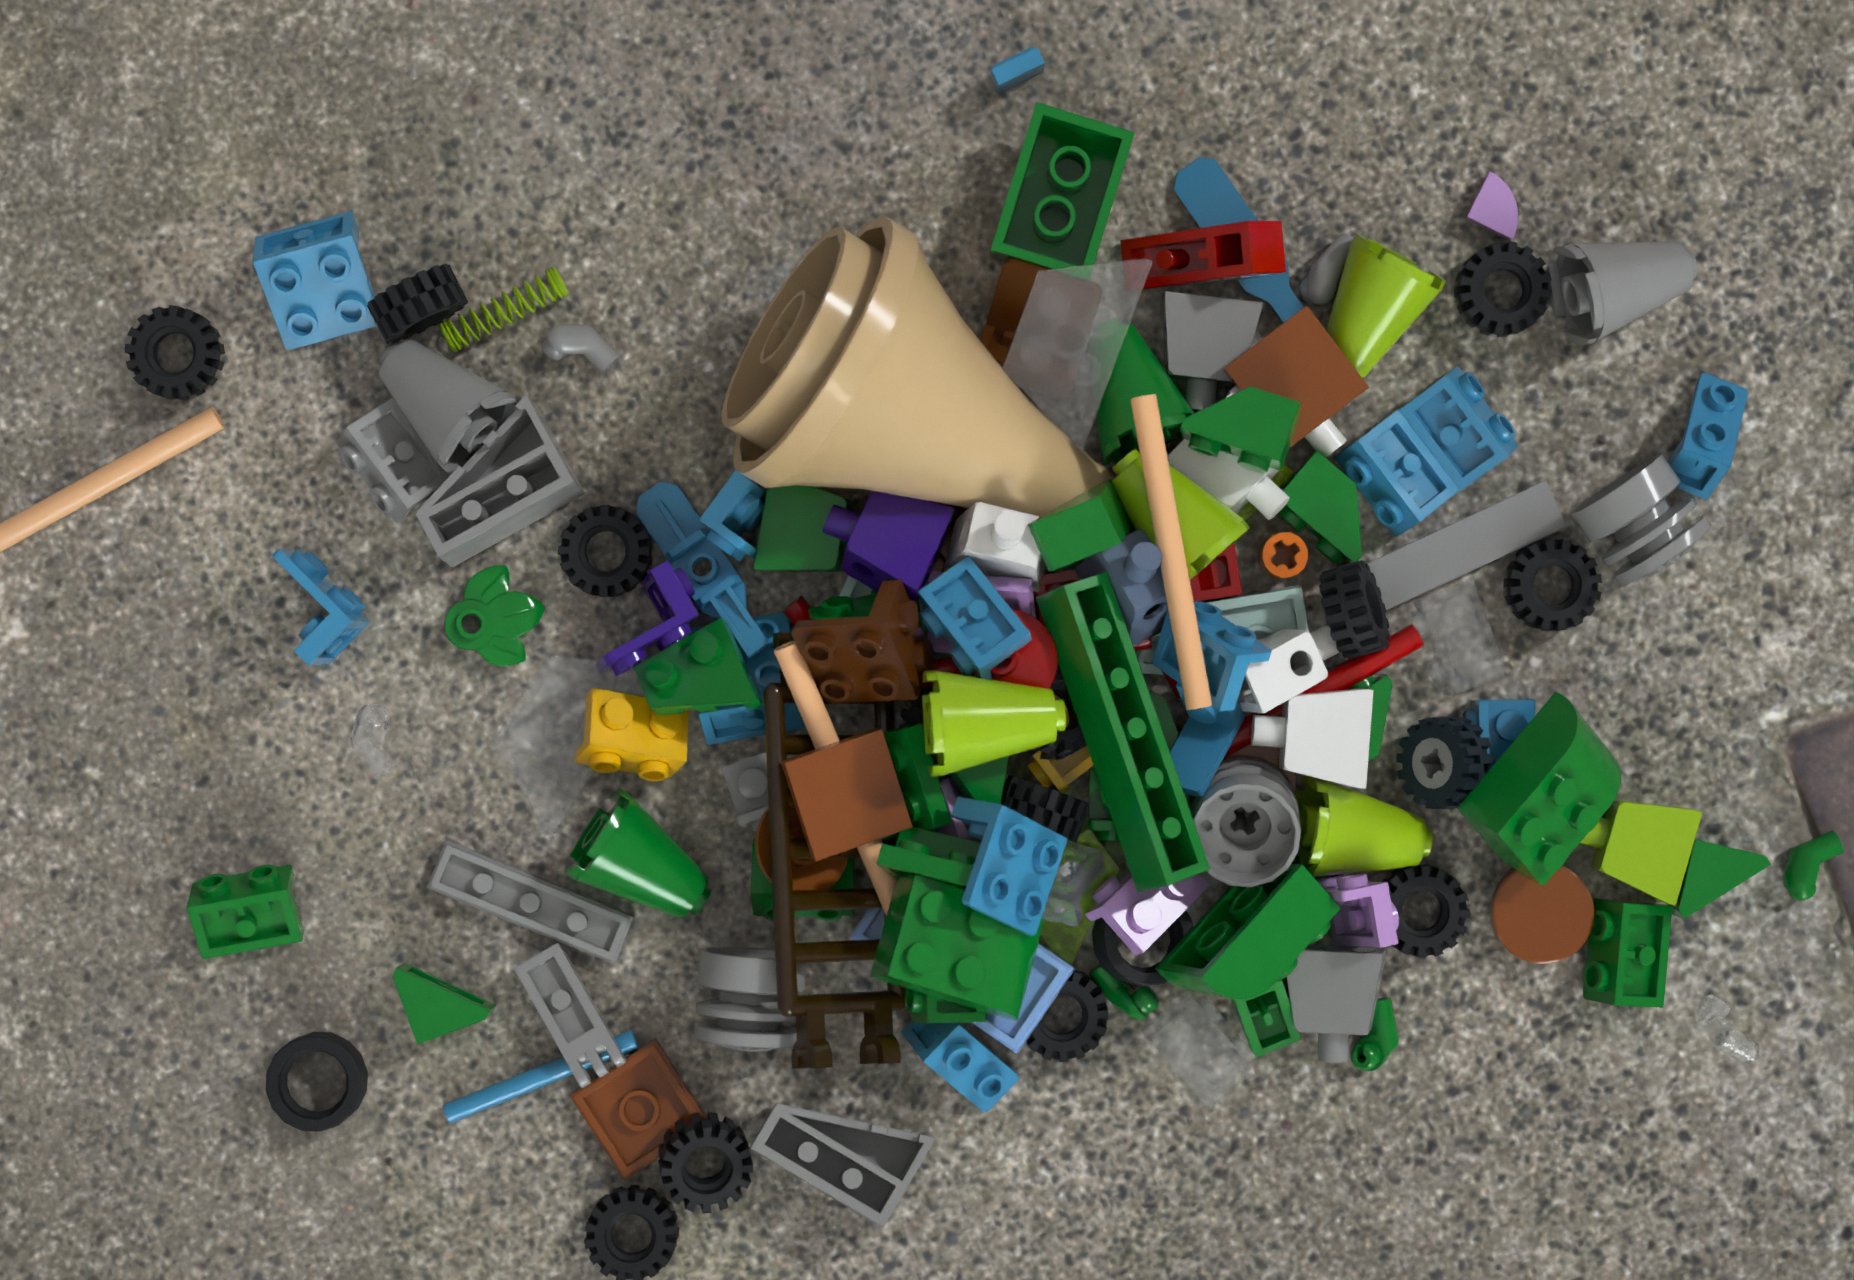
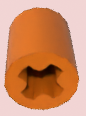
M1280 532L1267 537L1261 543L1257 552V561L1260 569L1267 576L1274 579H1286L1299 574L1305 568L1308 561V549L1305 542L1298 535L1291 532Z

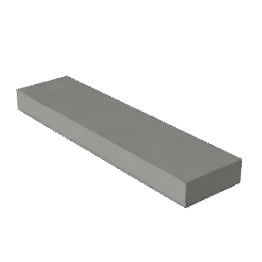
M1545 480L1367 564L1370 567V572L1376 578V585L1380 588L1382 603L1385 604L1387 611L1567 527V524Z
M450 840L445 841L427 885L428 889L614 965L618 960L635 918L634 915Z

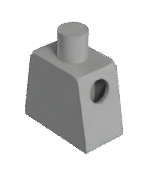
M1165 291L1162 297L1165 371L1171 379L1187 381L1185 400L1192 411L1198 412L1215 404L1217 385L1235 386L1223 369L1251 348L1263 302Z
M1309 944L1297 957V966L1287 976L1294 1027L1296 1032L1318 1033V1061L1326 1063L1348 1062L1349 1035H1368L1371 1031L1385 964V947Z

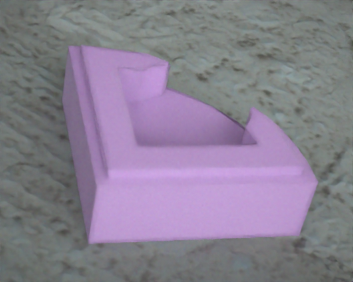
M1490 171L1487 173L1465 219L1511 241L1514 238L1518 224L1516 200L1507 184Z

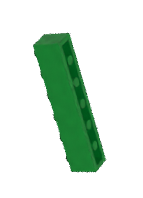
M1108 572L1063 585L1036 597L1045 626L1056 644L1058 664L1137 892L1168 886L1211 870Z

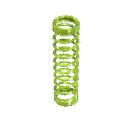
M552 266L548 270L545 269L553 296L540 277L536 274L534 276L542 301L530 284L524 280L523 284L532 308L516 286H513L512 289L520 312L516 309L508 295L502 291L501 295L510 319L495 298L491 297L490 300L499 325L482 302H480V308L488 330L484 327L473 309L469 308L477 336L459 313L458 318L466 341L459 334L450 319H447V322L443 321V323H440V330L450 349L454 353L462 350L461 342L465 346H469L470 338L468 332L475 340L480 341L481 333L479 326L487 335H491L492 327L490 321L497 329L502 330L503 322L500 314L509 324H513L514 318L511 308L519 318L524 319L525 313L522 303L530 312L535 313L536 308L533 297L541 307L546 308L547 303L543 290L554 302H557V295L562 299L564 296L567 297L569 295L568 290L556 267Z

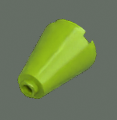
M1356 233L1349 247L1326 331L1359 375L1365 378L1442 291L1446 280L1432 271L1427 273L1419 269L1416 262L1370 238L1366 239Z
M1135 448L1112 468L1118 475L1112 482L1135 530L1142 529L1145 531L1150 541L1156 545L1141 457ZM1169 464L1189 579L1191 580L1246 533L1250 527L1241 516Z
M924 671L922 683L933 682L932 693L922 695L926 754H936L938 766H928L931 777L943 776L1056 742L1057 731H1065L1066 729L1064 700H1055L1052 689L941 671Z
M1304 776L1301 779L1307 786L1304 790L1296 789L1295 793L1298 800L1301 833L1299 851L1292 863L1302 864L1313 877L1416 867L1422 858H1426L1429 855L1432 847V831L1426 827L1423 817L1335 782L1311 776Z

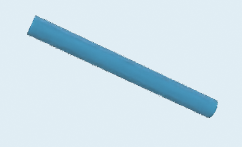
M632 1029L613 1036L623 1054L639 1048ZM608 1051L600 1054L604 1062L611 1059ZM561 1057L443 1105L444 1113L451 1124L571 1076L573 1073L564 1057ZM590 1061L583 1064L585 1069L592 1067Z

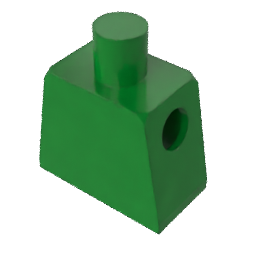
M795 485L767 488L753 569L769 573L843 572L842 565L847 542L827 535L822 531L833 504L854 512L855 502L813 486Z

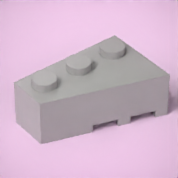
M527 394L515 405L517 409L496 431L492 430L482 441L484 444L463 467L459 465L415 512L437 556L452 568L585 494L541 410Z
M776 1103L749 1148L884 1228L936 1137Z

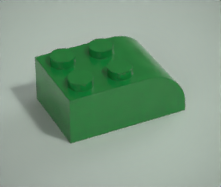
M1036 102L990 249V257L1004 262L1007 258L1014 257L1089 280L1135 132Z
M1555 691L1457 809L1503 862L1541 886H1544L1553 874L1563 866L1568 856L1597 825L1599 819L1614 802L1621 784V769L1616 758L1574 705L1565 696Z
M1291 863L1289 869L1271 882L1254 887L1230 885L1155 969L1166 981L1181 989L1231 999H1250L1267 991L1276 981L1287 977L1297 966V957L1309 944L1321 939L1328 932L1331 926L1329 921L1341 908L1302 864Z
M917 874L897 877L870 977L1009 1020H1018L1045 919L1041 918L1037 933L1034 936L1027 935L964 905L962 898L965 889Z

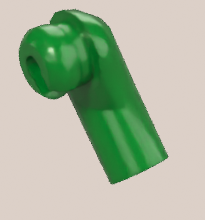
M1834 830L1799 844L1789 852L1783 873V884L1788 890L1789 896L1794 900L1805 901L1813 897L1816 892L1815 884L1820 863L1844 853L1842 843Z
M1100 963L1089 972V975L1107 999L1132 1019H1146L1149 1017V1012L1158 1008L1159 999L1150 986H1140L1134 992L1128 983L1118 981L1107 973Z
M1391 997L1379 998L1377 1000L1371 1031L1368 1035H1363L1352 1048V1064L1361 1071H1373L1381 1067L1398 1046L1399 1036Z

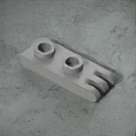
M561 943L554 944L514 968L574 1077L582 1088L592 1083L588 1072L583 1066L584 1063L590 1061L600 1078L609 1073L600 1055L601 1053L608 1051L612 1062L617 1067L627 1062Z

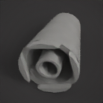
M1679 242L1568 243L1553 249L1551 253L1558 254L1557 260L1548 262L1547 273L1550 272L1552 279L1548 283V288L1552 290L1550 302L1556 318L1566 317L1572 329L1563 332L1576 345L1594 343L1689 291L1693 285V279L1696 278L1698 273L1694 254Z
M407 340L403 343L400 341L394 342L380 357L379 377L438 466L449 476L459 465L463 467L484 444L482 441L492 430L496 431L517 409L512 403L518 401L510 392L415 340Z

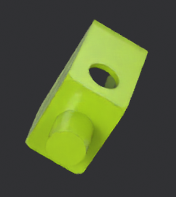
M1614 800L1606 811L1605 818H1600L1597 825L1580 843L1596 848L1591 868L1656 900L1676 906L1703 812L1684 807Z

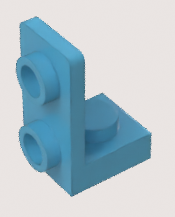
M1707 373L1700 375L1696 383L1683 438L1667 460L1681 480L1676 487L1677 489L1707 500L1730 469L1748 397V390L1746 388Z
M1177 682L1176 688L1186 709L1182 685ZM1238 699L1234 710L1219 712L1212 706L1186 710L1189 718L1170 751L1184 794L1202 797L1209 787L1245 719Z
M911 1021L901 1031L924 1063L983 1112L989 1111L1019 1080L1018 1074L972 1035L962 1023H913Z

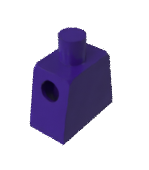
M872 491L861 514L833 504L822 532L847 542L842 569L846 574L876 592L879 591L882 581L902 580L909 599L917 605L920 598L918 591L925 587L930 572L948 536L954 509L915 498Z

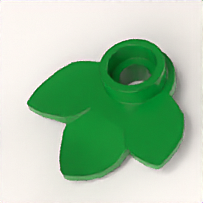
M495 565L481 570L467 581L463 601L453 605L445 616L444 631L448 640L455 647L466 651L476 650L484 660L494 666H512L526 660L525 649L519 637L528 633L537 625L545 611V606L531 595L518 591L509 592V572L505 565ZM470 615L477 618L479 621L478 632L473 634L465 632L461 626L463 617Z

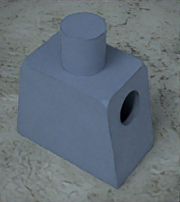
M1142 529L1126 535L1121 544L1089 556L1075 568L1080 580L1108 572L1133 646L1161 633L1168 610L1160 567L1162 554Z

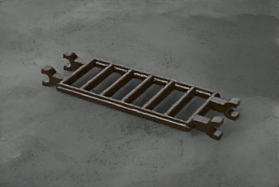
M790 630V633H773L774 649L794 641L792 630ZM780 668L781 683H770L764 689L777 1006L778 1011L783 1016H795L796 1042L794 1043L791 1057L792 1069L833 1067L831 1047L825 1038L824 1015L864 1013L865 1036L860 1044V1064L901 1063L899 1043L893 1035L892 1011L902 1010L906 1007L904 987L887 982L886 991L798 995L796 964L874 960L880 939L795 943L794 911L882 908V905L874 888L793 890L792 859L812 858L805 838H791L789 807H795L781 761L786 760L787 755H800L815 748L809 734H786L785 703H795ZM894 700L836 703L874 704L875 728H881L883 732L895 728ZM838 735V738L843 740L854 735ZM898 836L882 842L883 844L896 847ZM856 847L828 858H858L861 856Z

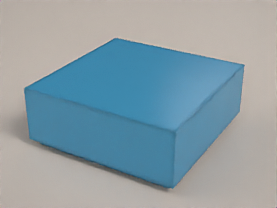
M1033 46L992 66L990 78L999 94L1044 72L1045 62L1038 47L1034 48Z

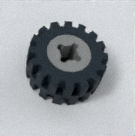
M1446 716L1424 718L1418 721L1419 724L1411 725L1407 729L1410 737H1402L1399 745L1404 748L1403 753H1397L1396 762L1402 763V769L1397 771L1399 780H1406L1407 783L1402 788L1407 795H1414L1412 801L1418 805H1426L1425 808L1451 809L1460 806L1489 771L1488 765L1495 763L1494 754H1487L1486 750L1492 746L1489 738L1480 737L1484 730L1479 725H1471L1472 720L1467 718Z

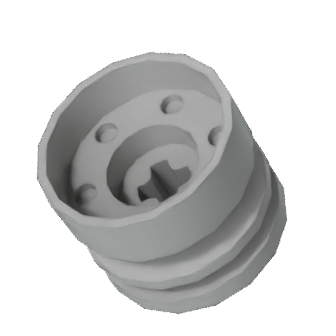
M1658 454L1619 477L1585 501L1571 514L1589 542L1601 540L1611 534L1616 538L1617 542L1602 557L1605 565H1611L1626 556L1629 557L1630 560L1613 575L1620 586H1626L1640 578L1651 577L1666 569L1686 555L1697 540L1710 530L1712 526L1705 515L1698 516L1682 525L1680 520L1688 515L1697 505L1693 498L1682 500L1671 506L1668 505L1665 498L1675 490L1681 480L1663 454Z
M1236 756L1221 762L1205 794L1202 797L1192 796L1191 815L1211 869L1207 872L1212 877L1232 886L1254 887L1273 881L1289 869L1299 851L1301 827L1298 800L1292 782L1279 767L1258 757ZM1243 807L1247 813L1253 812V816L1246 818L1242 812L1236 813V809Z
M743 947L701 948L698 984L710 989L719 990L720 998L696 1002V1013L717 1017L718 1020L696 1022L694 1038L715 1043L726 1049L740 1051H770L775 1048L793 1047L796 1042V1028L779 1025V1022L796 1021L795 1016H783L778 1011L775 950ZM806 963L796 964L797 992L804 991Z

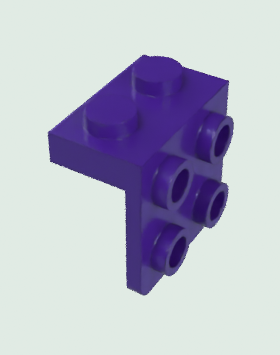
M666 561L648 572L641 585L663 623L602 656L596 664L600 674L612 669L615 676H618L642 662L647 657L644 650L656 644L659 651H662L687 637L686 635L692 632L689 625L699 614L690 600V597L695 595L694 588L682 568L673 570L669 561Z

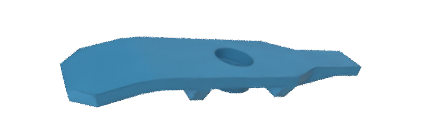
M1198 157L1177 173L1174 191L1200 228L1243 221H1259L1215 159ZM1286 258V272L1237 279L1247 293L1269 302L1283 323L1304 308L1290 287L1288 261Z
M660 481L638 497L636 515L644 524L674 570L682 568L695 591V595L692 598L700 610L716 620L722 618L728 624L732 634L749 659L770 645L747 610L746 584L723 550L706 538L710 531L699 520L700 516L677 484ZM701 560H709L712 563L710 573L703 577L697 576L694 572L696 564Z

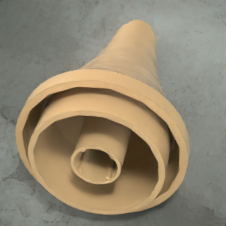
M885 216L872 220L855 235L842 227H836L823 235L803 256L773 298L753 332L735 369L722 408L721 418L723 426L737 433L733 454V463L736 471L765 488L801 485L866 489L959 506L966 509L975 502H982L1041 517L1108 479L1113 481L1117 477L1074 443L1025 397L961 318L929 267L916 235Z

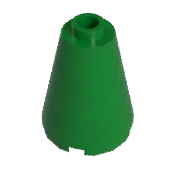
M1111 319L1097 325L1093 329L1094 335L1087 340L1086 344L1100 453L1104 464L1109 466L1113 458L1115 464H1117L1135 448L1140 453L1130 399L1145 395L1156 394L1166 452L1168 453L1167 443L1180 436L1181 441L1184 440L1180 430L1184 418L1194 414V412L1133 324H1122L1121 319Z
M621 788L617 789L608 797L616 802V804L609 813L600 808L598 809L569 857L577 861V864L565 866L564 873L578 882L680 919L689 912L696 915L710 896L711 890L706 887L709 876L630 793Z

